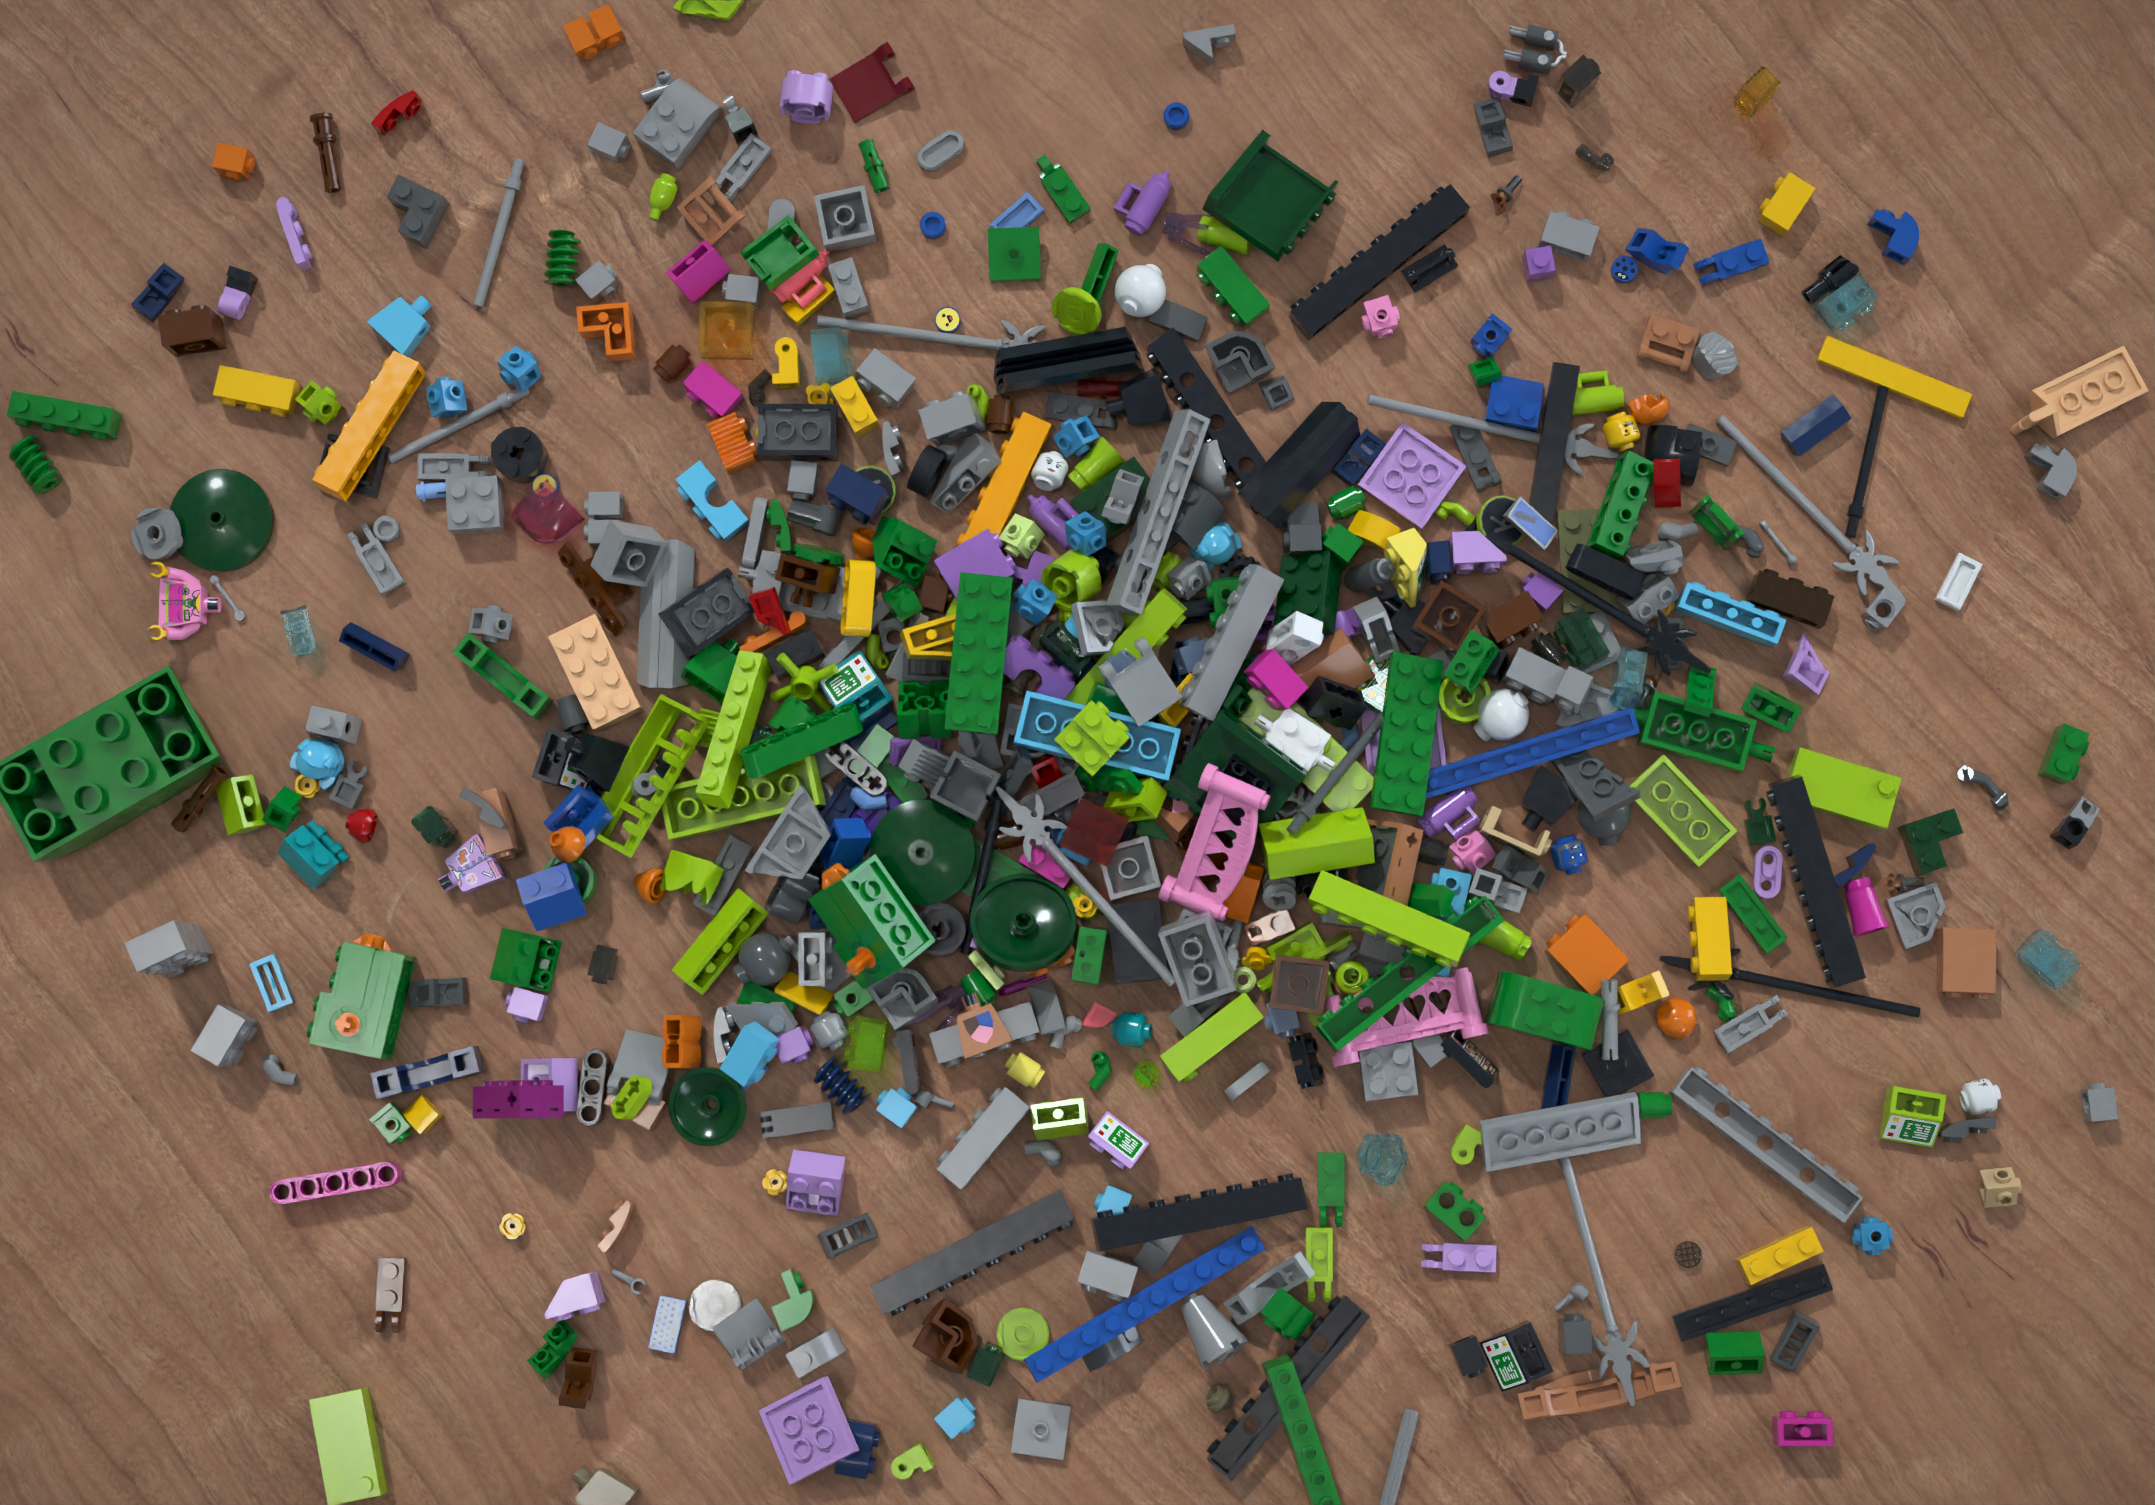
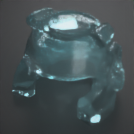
M1366 1134L1364 1141L1357 1149L1356 1157L1362 1173L1375 1176L1374 1182L1376 1184L1388 1187L1389 1184H1394L1397 1181L1403 1167L1406 1166L1407 1152L1404 1141L1398 1134Z

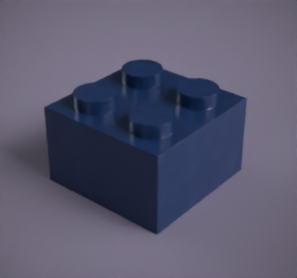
M842 463L825 489L828 500L831 502L830 505L841 512L847 509L853 515L852 518L863 525H866L867 522L874 525L890 499L886 489Z

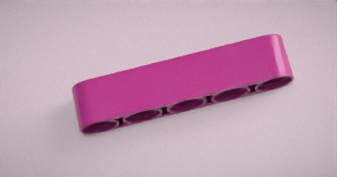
M382 1162L276 1181L271 1185L269 1195L275 1203L287 1204L392 1186L401 1181L403 1170L398 1163ZM388 1166L394 1171V1177L391 1181H387L383 1177V1171ZM361 1171H364L368 1176V1181L364 1186L360 1185L357 1181V1175ZM334 1176H339L342 1181V1185L338 1190H335L331 1185V1180ZM309 1180L313 1181L316 1186L314 1193L311 1195L305 1190L306 1182ZM282 1185H286L289 1188V1196L286 1199H283L279 1194V1189Z

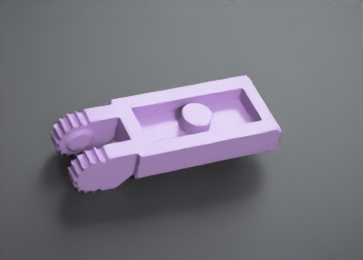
M280 197L275 204L295 263L301 270H308L312 268L309 259L313 257L307 244L303 245L301 236L304 235V231L299 220L295 221L298 216L296 207L287 197Z
M1422 1244V1250L1426 1252L1442 1251V1261L1424 1260L1421 1261V1267L1496 1273V1245Z

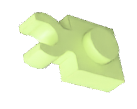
M976 950L968 956L997 991L1006 985L1002 981L1006 976L996 965L991 968Z

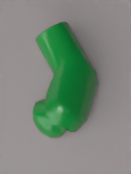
M1711 984L1705 995L1718 1002L1720 1010L1717 1016L1721 1021L1728 1022L1736 1014L1733 999L1731 1000L1722 995Z
M1096 1051L1091 1056L1095 1074L1088 1082V1085L1097 1092L1112 1073L1109 1057L1101 1051Z

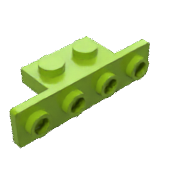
M1309 921L1267 945L1265 948L1274 963L1276 954L1323 961L1326 958V954L1333 950L1335 952L1343 950L1353 938L1345 930L1323 942L1314 924ZM1273 972L1256 981V985L1261 991L1265 989L1266 991H1271Z

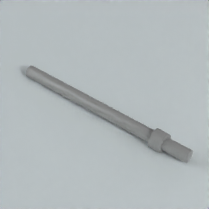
M519 158L514 159L510 177H507L505 181V195L473 305L480 308L484 307L515 194L519 192L521 186L520 176L525 161Z
M516 389L508 394L504 392L498 395L496 400L387 456L393 464L501 408L505 410L513 406V402L529 395L530 391L527 389L522 393L519 389Z

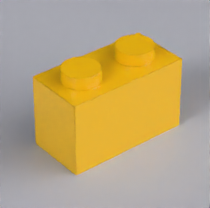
M1791 172L1787 174L1785 179L1780 176L1771 189L1775 191L1771 200L1766 197L1759 207L1758 211L1762 214L1757 221L1784 237L1816 188Z
M853 375L830 388L857 438L880 426Z

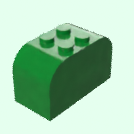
M1501 971L1496 976L1484 1023L1588 1052L1592 1050L1605 999L1527 976Z

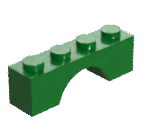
M469 632L452 652L536 720H539L554 702L551 697Z

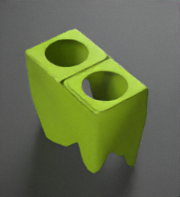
M671 850L660 890L673 891L683 888L684 894L692 890L696 894L700 892L702 895V905L708 904L719 884L724 869L712 861Z

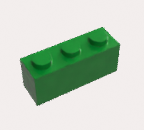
M1222 245L1197 264V278L1205 287L1207 285L1211 287L1214 291L1212 294L1214 299L1220 306L1225 304L1230 311L1229 316L1237 326L1241 324L1246 329L1269 311V302Z

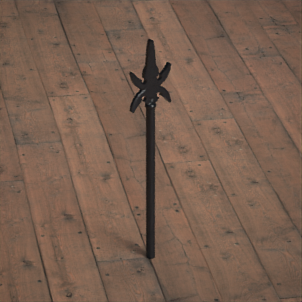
M1489 530L1485 537L1496 547L1641 634L1642 637H1646L1647 644H1653L1652 648L1645 646L1631 649L1632 654L1648 656L1657 653L1659 665L1668 676L1670 675L1667 658L1664 657L1665 653H1668L1673 660L1684 661L1702 671L1711 672V668L1692 654L1683 642H1676L1674 640L1676 637L1682 639L1696 636V631L1679 629L1670 632L1669 621L1660 609L1657 610V614L1660 619V626L1664 630L1659 632L1658 627L1651 628L1492 531Z
M1730 949L1731 957L1738 954L1741 950ZM1661 956L1659 958L1661 962L1686 969L1696 976V973L1691 972V958ZM1733 967L1732 975L1728 980H1725V982L1730 979L1740 980L1917 1018L1920 1015V1007L1753 973ZM1698 981L1688 987V991L1703 989L1713 982L1715 988L1722 995L1731 1000L1734 998V995L1728 990L1727 986L1720 981Z

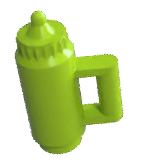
M1606 370L1579 373L1572 415L1617 411L1618 408L1624 407L1622 386L1609 385ZM1603 381L1604 385L1582 388V383Z

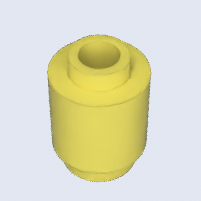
M1019 1052L1018 1055L1012 1053L1004 1066L1008 1069L1006 1072L1008 1076L1025 1087L1030 1086L1033 1089L1045 1073L1040 1068L1041 1065L1022 1052Z

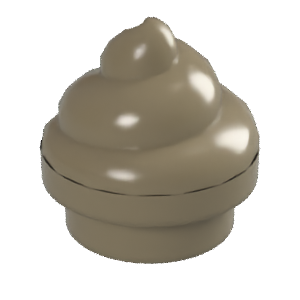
M1212 1385L1204 1396L1207 1407L1212 1411H1224L1232 1406L1230 1392L1223 1385Z

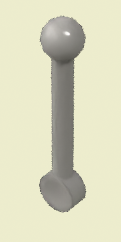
M1762 520L1759 523L1760 527L1768 533L1787 557V562L1790 565L1796 564L1797 557L1790 554L1770 529L1768 523Z
M216 575L211 576L209 579L210 584L216 586L233 609L235 619L243 621L246 618L245 612L237 608L219 583V577Z

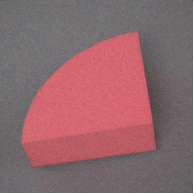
M1094 1002L1082 1025L1090 1028H1100L1111 1023L1118 1014Z

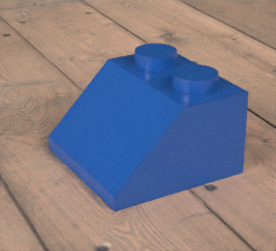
M1503 375L1502 379L1490 382L1484 421L1535 432L1538 427L1542 405L1543 383Z
M564 863L516 879L523 904L537 932L588 915L571 864Z

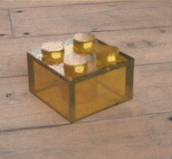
M700 301L698 353L702 359L753 360L755 308L752 302Z

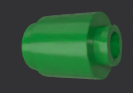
M1352 485L1331 496V500L1327 501L1326 505L1334 520L1339 518L1343 520L1358 512V510L1364 509L1363 503L1366 502V498L1360 488L1355 489Z
M978 969L960 980L963 985L961 988L966 996L976 992L981 1007L995 1002L993 997L997 993L986 977L980 974Z
M1664 1092L1637 1093L1639 1119H1662L1665 1116L1672 1115V1098L1670 1094H1664Z

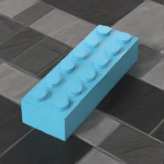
M1026 691L1013 745L1074 760L1054 739L1086 705ZM1110 712L1107 716L1114 722L1119 719L1129 729L1126 734L1130 738L1103 766L1130 769L1135 776L1143 778L1152 777L1159 782L1167 783L1181 729L1150 721L1138 727L1132 717Z

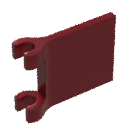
M888 42L879 46L870 55L830 78L855 123L896 98L915 90L908 76L895 85L882 61L895 55Z

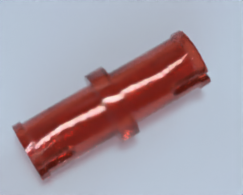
M1101 378L1100 381L1077 380V387H1088V389H1077V396H1100V399H1106V396L1120 397L1117 386L1125 381H1106V378Z

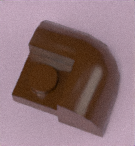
M943 1299L931 1309L922 1322L924 1326L912 1347L931 1358L930 1361L953 1373L962 1374L978 1343L976 1329L972 1322L974 1320L967 1313L946 1299Z

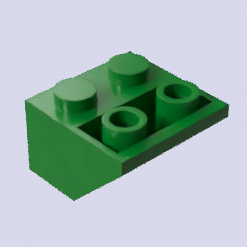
M882 516L872 538L876 567L917 588L938 540L900 519Z
M502 928L490 979L550 993L562 941Z

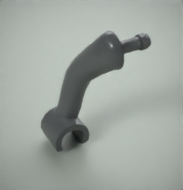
M1966 765L1959 769L1958 778L1961 781L1981 784L1994 796L1990 801L1998 811H2002L2009 805L2007 794L1998 788L1990 776L1971 769Z

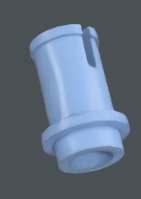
M421 481V484H416L417 499L426 502V499L446 498L445 482L425 484L424 481Z

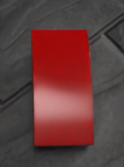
M414 90L401 95L389 103L371 122L372 126L376 131L385 136L388 131H392L397 125L398 116L407 121L411 116H415L421 107L422 99Z
M1653 459L1655 508L1681 507L1680 459Z

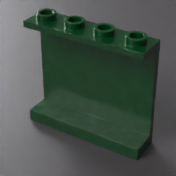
M1223 708L1164 787L1168 789L1167 793L1177 801L1183 800L1189 805L1188 809L1200 817L1202 807L1197 804V801L1205 790L1198 788V784L1206 765L1210 763L1219 767L1218 771H1221L1232 755L1235 754L1276 786L1270 793V800L1265 810H1258L1256 841L1260 836L1259 824L1271 822L1309 771ZM1232 830L1224 831L1226 834L1232 837L1230 839L1231 842L1233 839L1237 837L1236 833Z

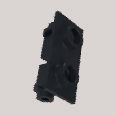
M1444 244L1401 270L1415 293L1458 267V264L1454 259L1455 253L1451 248L1448 249Z
M1311 1033L1290 1037L1291 1043H1288L1292 1061L1302 1059L1303 1063L1302 1065L1294 1066L1297 1083L1301 1084L1302 1089L1323 1084L1324 1071L1322 1065L1318 1063L1316 1055L1318 1046L1315 1038H1312Z

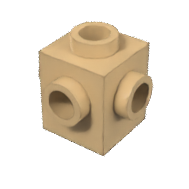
M2012 1167L1986 1169L1979 1172L1978 1191L1984 1208L2017 1204L2018 1193H2021L2022 1186L2020 1178L2015 1177Z

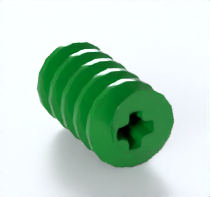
M549 231L548 235L552 239L547 243L551 249L546 253L550 259L545 263L549 269L544 272L545 277L548 278L544 283L563 287L577 284L576 280L570 278V275L578 274V271L572 269L571 265L579 264V261L572 258V255L580 254V251L573 248V245L581 244V241L574 238L575 233L571 231Z
M31 435L18 441L12 447L9 458L15 461V467L21 470V475L24 478H27L28 485L33 486V492L35 494H44L59 485L63 478H55L59 473L58 468L49 470L53 465V461H43L48 454L46 452L37 453L42 446L39 443L31 445L36 440V437Z

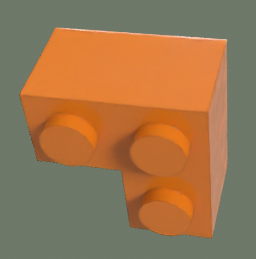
M628 302L576 307L578 332L583 339L605 337L606 356L610 362L636 360L633 311Z

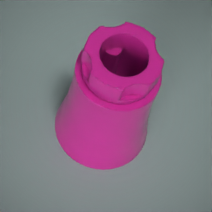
M1869 877L1844 884L1847 893L1845 896L1852 921L1853 937L1878 932L1890 927L1883 915Z

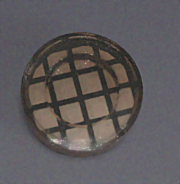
M1683 1241L1676 1246L1674 1258L1680 1266L1693 1268L1700 1263L1702 1251L1696 1243Z

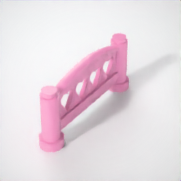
M1208 763L1198 784V788L1207 791L1208 794L1178 878L1171 875L1166 877L1160 889L1158 899L1166 903L1172 901L1199 914L1211 910L1215 921L1220 920L1223 922L1229 910V907L1225 906L1224 902L1242 878L1252 855L1257 833L1258 810H1265L1270 800V795L1266 794L1264 790L1218 771L1219 767ZM1242 808L1245 811V815L1240 818L1241 825H1234L1222 809ZM1233 830L1237 835L1232 840L1233 847H1225L1215 832ZM1226 853L1228 861L1224 862L1225 870H1218L1206 854ZM1213 874L1219 876L1220 883L1216 884L1217 892H1210L1198 876Z
M1468 967L1453 970L1454 976L1449 978L1434 976L1408 996L1414 999L1415 996L1421 995L1425 999L1419 1020L1404 1007L1403 1001L1400 1002L1393 1026L1382 1016L1368 1027L1367 1031L1364 1030L1338 1052H1334L1335 1056H1332L1333 1066L1339 1067L1360 1062L1358 1051L1453 1030L1461 1029L1463 1039L1489 1034L1487 1023L1483 1024L1472 973L1469 972ZM1408 977V978H1402V979L1405 980V981H1410V980H1412L1414 977ZM1442 990L1450 992L1451 997L1444 1014L1430 1002L1429 994L1431 992H1437L1438 994ZM1339 995L1325 998V1013L1331 1010L1334 1014L1341 1008ZM1362 998L1358 1002V1009L1362 1011L1365 1006L1373 1009V1002L1369 998Z

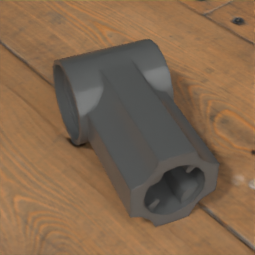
M793 498L788 510L787 520L811 527L818 533L835 536L842 512L828 505L821 504L818 506Z

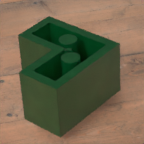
M1955 808L1898 827L1915 877L1947 867L1939 841L1963 833Z

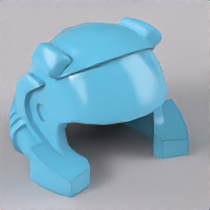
M1218 520L1195 550L1189 547V551L1194 559L1206 563L1210 573L1214 568V564L1227 562L1235 551L1242 549V544L1237 532L1234 533L1228 523Z
M329 738L305 739L298 745L297 749L299 751L297 753L294 752L290 761V769L299 771L307 778H323L319 781V786L325 792L336 784L338 776L344 770L343 753L339 745Z

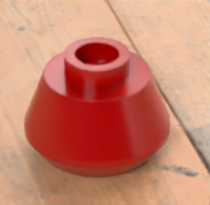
M373 809L356 810L354 814L350 813L348 815L345 828L349 829V835L364 844L369 842L374 835L378 815Z

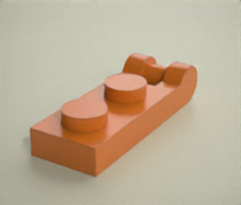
M795 611L791 614L790 620L787 621L791 631L789 634L784 635L780 633L781 631L769 626L765 629L766 633L757 637L755 634L743 640L744 645L740 646L739 649L741 651L760 653L806 628L808 620L803 612Z

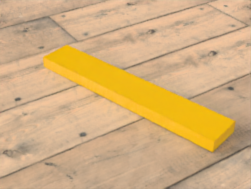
M1830 336L1825 337L1816 359L1817 362L1874 385L1887 387L1889 391L1959 419L1964 417L1972 394Z

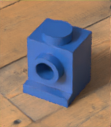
M1492 313L1471 339L1472 348L1483 357L1485 355L1492 357L1509 337L1512 328ZM1490 332L1495 336V339H1487L1486 333Z

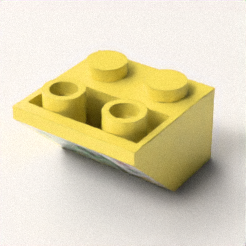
M1415 528L1386 538V550L1384 551L1385 558L1389 559L1395 568L1394 575L1389 581L1396 588L1400 599L1405 600L1410 608L1416 606L1426 576L1427 543Z

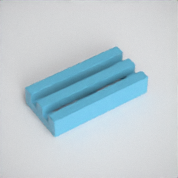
M276 954L249 964L268 1012L271 1013L279 1008L286 1007V1005L295 1003ZM270 961L285 995V1000L282 999L268 963ZM262 965L276 998V1004L272 1002L258 966Z

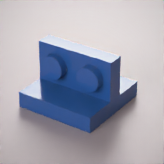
M578 784L543 823L552 832L568 826L579 828L585 836V850L614 816L597 789L590 785L585 789Z

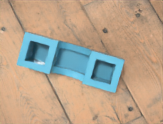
M700 460L675 479L680 485L676 488L685 500L690 498L696 506L692 509L701 520L708 519L712 524L708 529L717 540L723 538L728 543L749 526L750 521L733 500L722 507H713L708 503L709 493L719 484Z

